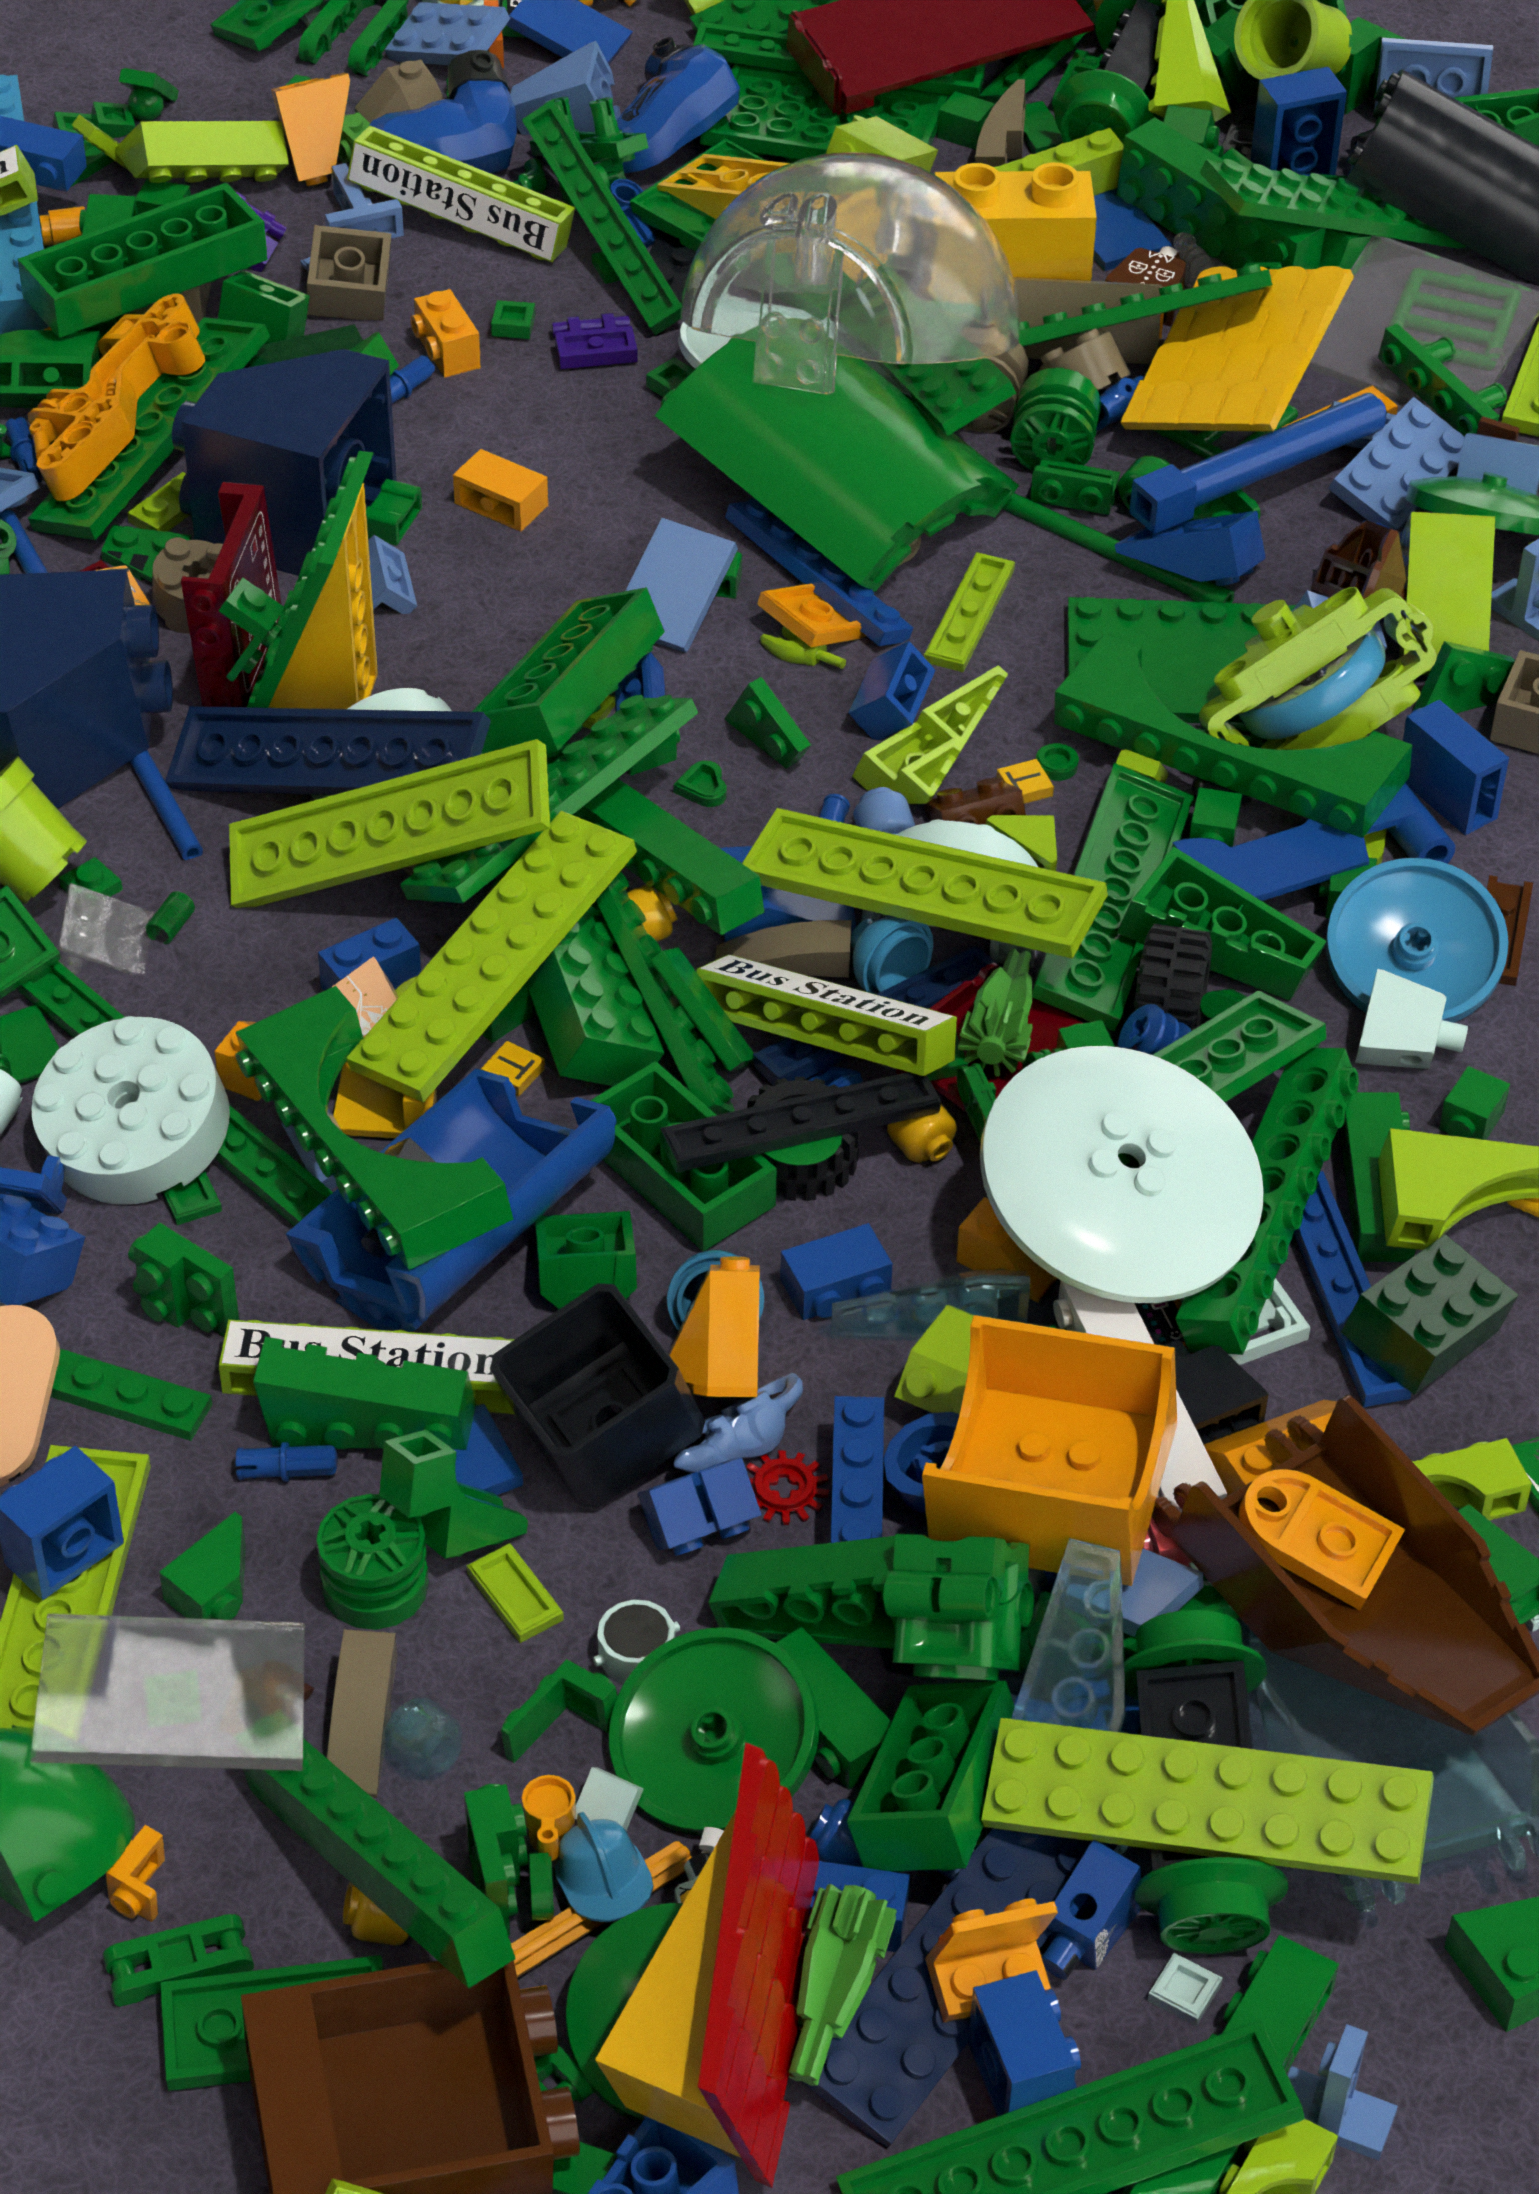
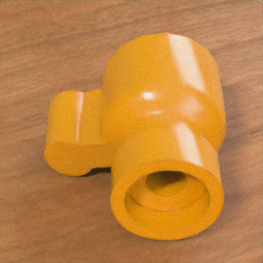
M555 1775L538 1776L531 1780L524 1788L521 1797L526 1827L529 1830L530 1844L538 1853H548V1856H551V1861L559 1856V1844L563 1835L574 1825L576 1797L574 1788L562 1777Z

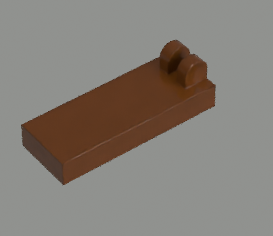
M1489 875L1487 890L1497 902L1508 931V955L1499 983L1516 986L1533 882L1524 881V886L1497 882L1498 876Z

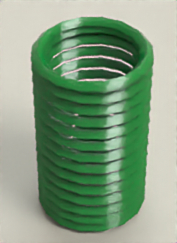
M179 891L171 892L146 924L145 931L151 940H155V937L160 935L157 932L164 930L168 934V939L163 943L170 944L195 911L193 900L185 893Z

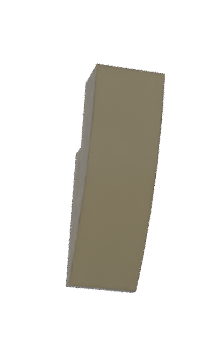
M1017 80L993 106L978 138L975 163L995 167L1006 164L1007 159L1022 158L1026 111L1025 80Z
M852 920L798 922L758 930L717 945L715 960L730 954L806 976L849 978Z
M344 1629L334 1690L327 1759L371 1797L377 1798L392 1710L391 1695L398 1659L396 1633Z

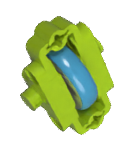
M1348 587L1334 594L1315 608L1302 604L1293 611L1290 610L1285 600L1273 601L1258 610L1251 619L1259 634L1244 643L1248 652L1224 667L1215 676L1214 683L1221 694L1201 708L1199 721L1206 734L1219 738L1217 734L1219 732L1226 741L1249 746L1248 741L1233 725L1225 723L1236 714H1239L1242 723L1252 734L1268 740L1261 746V748L1302 750L1322 748L1368 737V734L1409 708L1419 699L1421 694L1413 680L1430 670L1437 658L1435 648L1430 642L1433 636L1432 622L1416 606L1406 603L1396 592L1388 588L1377 590L1363 599L1357 587ZM1401 613L1404 614L1409 620H1412L1410 622V626L1412 627L1411 632L1413 633L1417 641L1408 633H1406V621L1402 617ZM1385 617L1384 627L1386 632L1401 647L1409 650L1408 653L1399 659L1385 663L1386 654L1383 643L1372 629L1376 622Z

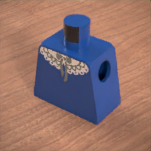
M1092 1841L1054 1901L1058 1914L1048 1925V1929L1052 1931L1049 1935V1943L1051 1944L1041 1957L1044 1967L1049 1973L1057 1978L1066 1980L1079 1961L1094 1970L1098 1968L1142 1909L1135 1900L1134 1892L1135 1886L1141 1880V1866L1100 1842Z

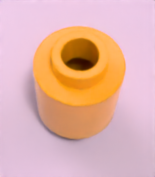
M84 206L48 210L47 215H39L43 246H54L81 236L79 219L81 210H85Z

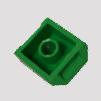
M630 1211L541 1216L535 1221L540 1294L558 1309H561L597 1283L614 1284L625 1299L637 1289L636 1252Z

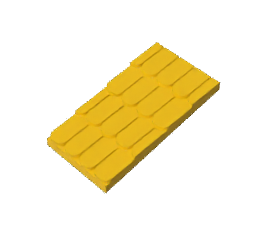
M1260 266L1261 271L1267 270V268ZM1288 266L1280 269H1269L1272 287L1179 309L1164 344L1158 348L1144 380L1139 381L1123 415L1121 424L1124 429L1274 432L1354 278L1352 271L1337 266H1323L1317 269ZM1211 267L1203 270L1197 279L1220 273L1223 281L1237 277L1236 270L1228 267ZM1196 280V282H1195V284H1194V287H1198V281H1197V280Z

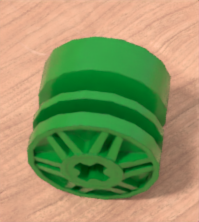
M1046 368L1030 375L1021 385L1010 442L1013 454L1022 465L1033 471L1035 466L1040 465L1041 460L1061 461L1078 465H1085L1090 460L1095 444L1096 427L1101 408L1099 392L1091 380L1077 371L1065 368Z
M371 1493L348 1498L328 1512L320 1522L316 1539L318 1560L321 1568V1588L328 1609L337 1619L355 1628L372 1630L396 1626L413 1616L425 1601L429 1585L426 1562V1538L421 1517L408 1518L379 1494Z

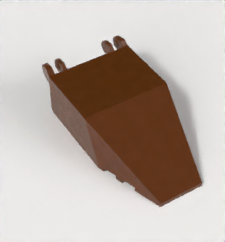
M1345 1395L1337 1401L1324 1433L1316 1425L1311 1424L1309 1419L1307 1420L1299 1415L1291 1418L1286 1426L1289 1437L1292 1438L1293 1442L1278 1429H1273L1266 1433L1264 1441L1270 1455H1273L1279 1466L1272 1470L1288 1469L1308 1474L1405 1529L1360 1611L1279 1565L1240 1522L1239 1507L1252 1482L1222 1500L1203 1481L1192 1487L1190 1484L1181 1483L1173 1489V1495L1176 1504L1179 1506V1509H1182V1512L1173 1506L1167 1498L1163 1496L1156 1498L1152 1519L1158 1525L1163 1536L1172 1538L1270 1652L1472 1737L1539 1694V1651L1525 1623L1519 1624L1509 1603L1512 1596L1505 1582H1499L1489 1562L1491 1553L1485 1540L1351 1395ZM1267 1498L1257 1499L1264 1509L1271 1512L1280 1511L1278 1505Z

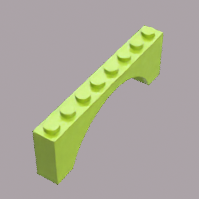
M1390 1128L1378 1158L1386 1246L1424 1250L1445 1235L1457 1222L1477 1210L1511 1200L1539 1198V1146Z

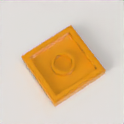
M812 583L767 590L760 593L757 605L810 647L861 639L866 636L860 631L862 627L860 622H849L830 604L813 592L815 586Z

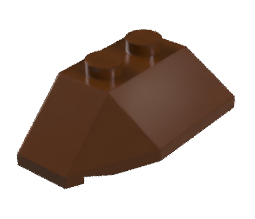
M1368 520L1364 521L1346 534L1338 545L1332 544L1325 549L1311 589L1331 597L1348 587H1357L1363 599H1365L1377 590L1388 588L1405 600L1406 588H1404L1406 574L1399 532Z

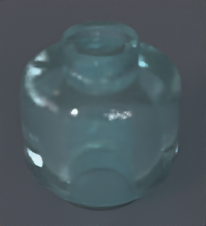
M424 1697L409 1700L393 1712L387 1722L384 1740L390 1754L408 1770L419 1776H432L449 1769L456 1762L461 1751L463 1734L462 1728L454 1716L438 1703Z

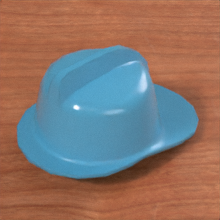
M584 1812L578 1813L577 1826L566 1832L560 1841L559 1860L555 1866L556 1879L569 1905L578 1915L591 1921L599 1922L616 1921L640 1910L650 1899L653 1882L651 1873L638 1848L632 1843L627 1831L616 1821L608 1819L590 1821Z

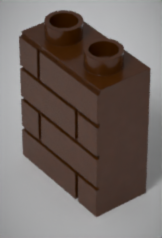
M514 1960L469 1989L439 1961H432L241 1995L245 2048L269 2194H325L332 2178L384 2194H553L554 2160L575 2157L580 2154L577 2120L569 2087L541 2091L534 2057L558 2052L556 2023L548 1987L543 1985L519 1989Z

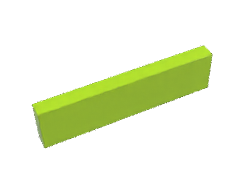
M976 552L924 653V658L930 664L964 672L1015 570L1014 561Z

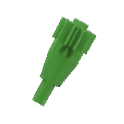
M1015 948L1008 951L1003 968L995 969L978 990L974 1001L973 1013L967 1011L959 1035L961 1038L958 1050H967L964 1062L970 1063L979 1058L981 1060L980 1066L983 1070L986 1064L993 1065L995 1076H1000L1003 1064L1011 1073L1015 1072L1018 1061L1024 1063L1030 1045L1033 1025L1028 1024V1014L1032 1004V977L1028 972L1032 956L1027 950L1019 953Z
M827 1884L826 1889L818 1888L806 1926V1936L809 1939L804 1953L796 2013L798 2015V2026L802 2030L789 2069V2077L796 2082L803 2081L810 2086L818 2085L832 2037L842 2038L869 1988L877 1962L875 1961L876 1957L882 1959L885 1957L896 1921L897 1910L887 1907L888 1901L885 1899L876 1900L877 1896L875 1893L864 1887L845 1885L843 1891H841L834 1885Z

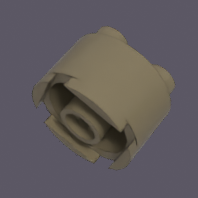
M1096 328L1076 338L1078 346L1071 350L1067 346L1059 347L1040 357L1043 363L1039 367L1040 371L1046 368H1065L1077 371L1091 380L1098 392L1118 382L1117 373L1121 379L1131 375L1111 333H1104L1102 328Z
M175 537L168 540L165 548L156 556L152 573V605L155 606L157 614L165 620V626L171 630L190 634L181 586L182 576L209 579L223 544H213L202 540H185Z

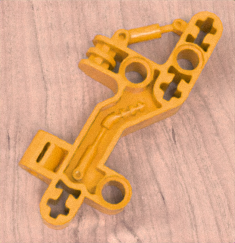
M170 294L160 298L144 315H123L98 341V347L103 357L91 369L88 383L78 389H52L46 395V399H43L38 404V408H33L28 413L29 432L33 438L37 459L36 465L55 500L67 501L80 495L131 442L135 435L138 399L162 373L187 375L197 371L205 363V356L196 339L200 329L182 294Z

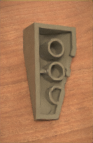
M421 59L405 61L400 65L386 68L355 106L356 113L359 112L371 123L387 113L419 109L431 102L443 100L444 97L435 78Z

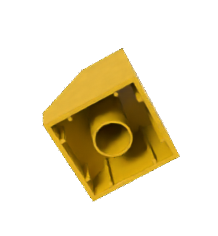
M1055 162L1042 164L1034 171L999 172L987 164L970 163L959 167L955 172H935L927 201L925 232L931 302H983L987 305L986 327L1003 330L1006 277L1091 281L1097 220L1091 172L1076 171L1067 164Z

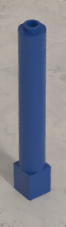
M1364 393L1181 470L1170 464L1136 478L1132 483L1129 513L1153 534L1159 533L1192 519L1194 508L1382 430L1386 421V407L1374 394Z

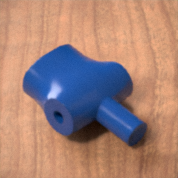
M1137 376L1134 379L1122 378L1100 395L1101 408L1096 430H1101L1123 417L1139 381L1144 380L1143 376Z

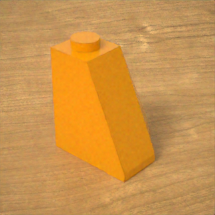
M346 72L332 75L328 79L315 78L271 89L279 120L282 121L284 138L297 181L305 180L306 186L327 182V174L332 173V166L337 163L350 86L349 74Z
M721 1257L720 1265H710L668 1353L678 1366L685 1382L688 1383V1388L693 1390V1394L712 1397H757L760 1265H750V1258Z

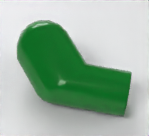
M535 158L527 160L524 164L525 173L518 176L519 179L513 183L541 193L547 187V179L542 164Z

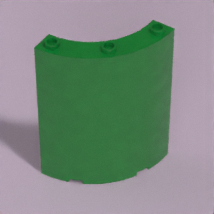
M802 318L773 320L744 333L735 334L727 344L701 363L676 389L669 391L661 401V408L654 415L859 585L870 590L872 589L874 592L879 589L895 568L911 554L909 544L924 533L930 538L941 529L954 523L956 514L962 512L969 517L988 515L995 518L1019 487L1015 481L956 434L952 433L947 436L912 399L819 325Z

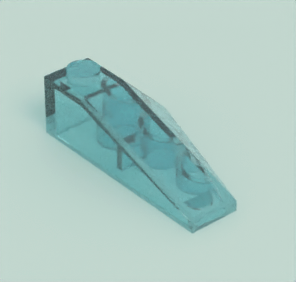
M976 1269L832 1303L831 1339L918 1341L946 1305L954 1306L977 1316L1027 1324L1030 1275L1026 1270Z
M1069 1538L1011 1719L1120 1732L1126 1715L1121 1553L1119 1550Z

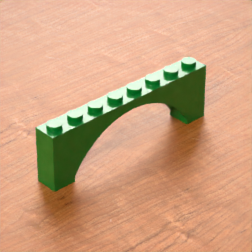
M1107 634L1101 637L1055 691L1054 724L1120 749H1127L1159 761L1163 765L1360 838L1366 835L1410 775L1412 744L1374 730L1368 737L1348 743L1302 750L1250 747L1225 741L1197 730L1169 711L1146 683L1141 671L1142 647Z
M336 986L236 1032L241 1051L235 1053V1056L246 1078L252 1076L255 1078L256 1086L264 1101L267 1103L270 1101L274 1102L282 1123L286 1127L293 1125L302 1148L306 1152L314 1151L317 1163L323 1174L327 1178L334 1176L339 1192L346 1203L355 1202L359 1216L368 1230L376 1228L381 1244L390 1257L397 1255L409 1270L513 1220L505 1183L483 1157L473 1162L461 1163L422 1162L398 1158L359 1144L344 1134L331 1121L327 1111L334 1082L347 1061L346 1057L363 1040L356 1009Z

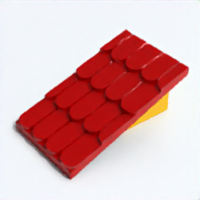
M745 1742L736 1810L595 2061L626 2108L742 2158L754 2180L772 2188L790 2109V2103L784 2100L798 2035L796 2004L800 1990L804 1953L809 1939L806 1936L805 1928L818 1873L819 1853L814 1839L806 1835L805 1822L802 1815L793 1810L790 1791L780 1784L779 1772L775 1762L767 1759L762 1748Z

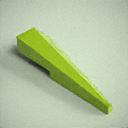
M1162 0L1166 10L1165 15L1159 19L1154 58L1159 65L1158 73L1152 77L1151 85L1155 88V96L1149 101V111L1165 118L1168 105L1211 110L1215 123L1231 113L1195 1Z
M997 665L925 708L915 723L866 751L852 777L867 791L886 787L905 796L908 804H927L938 790L1005 681L1008 673Z

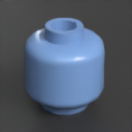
M886 787L875 788L861 796L860 802L853 811L855 824L859 827L896 835L915 826L905 796Z

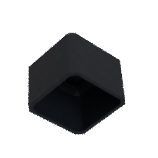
M597 1283L493 1355L490 1371L516 1417L580 1506L600 1507L702 1436L705 1420L678 1366L614 1284ZM612 1415H616L615 1417H613L612 1419H610L602 1425L605 1419Z

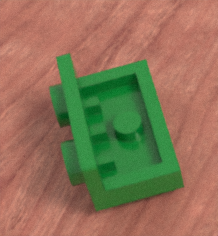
M1041 460L1040 465L1034 467L1032 474L1031 501L1110 515L1118 490L1121 472L1061 461Z

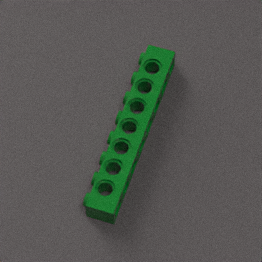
M1311 1048L1286 1064L1252 1141L1262 1173L1264 1191L1259 1226L1245 1254L1229 1273L1207 1289L1184 1298L1175 1319L1189 1352L1195 1353L1214 1345L1220 1346L1227 1354L1243 1355L1251 1335L1256 1333L1259 1316L1265 1301L1273 1293L1274 1280L1281 1264H1284L1287 1260L1291 1239L1295 1230L1299 1229L1302 1224L1304 1208L1310 1195L1315 1193L1317 1177L1324 1161H1327L1330 1157L1331 1144L1338 1128L1343 1126L1348 1103L1351 1096L1355 1095L1358 1090V1072L1355 1067H1352L1345 1048Z

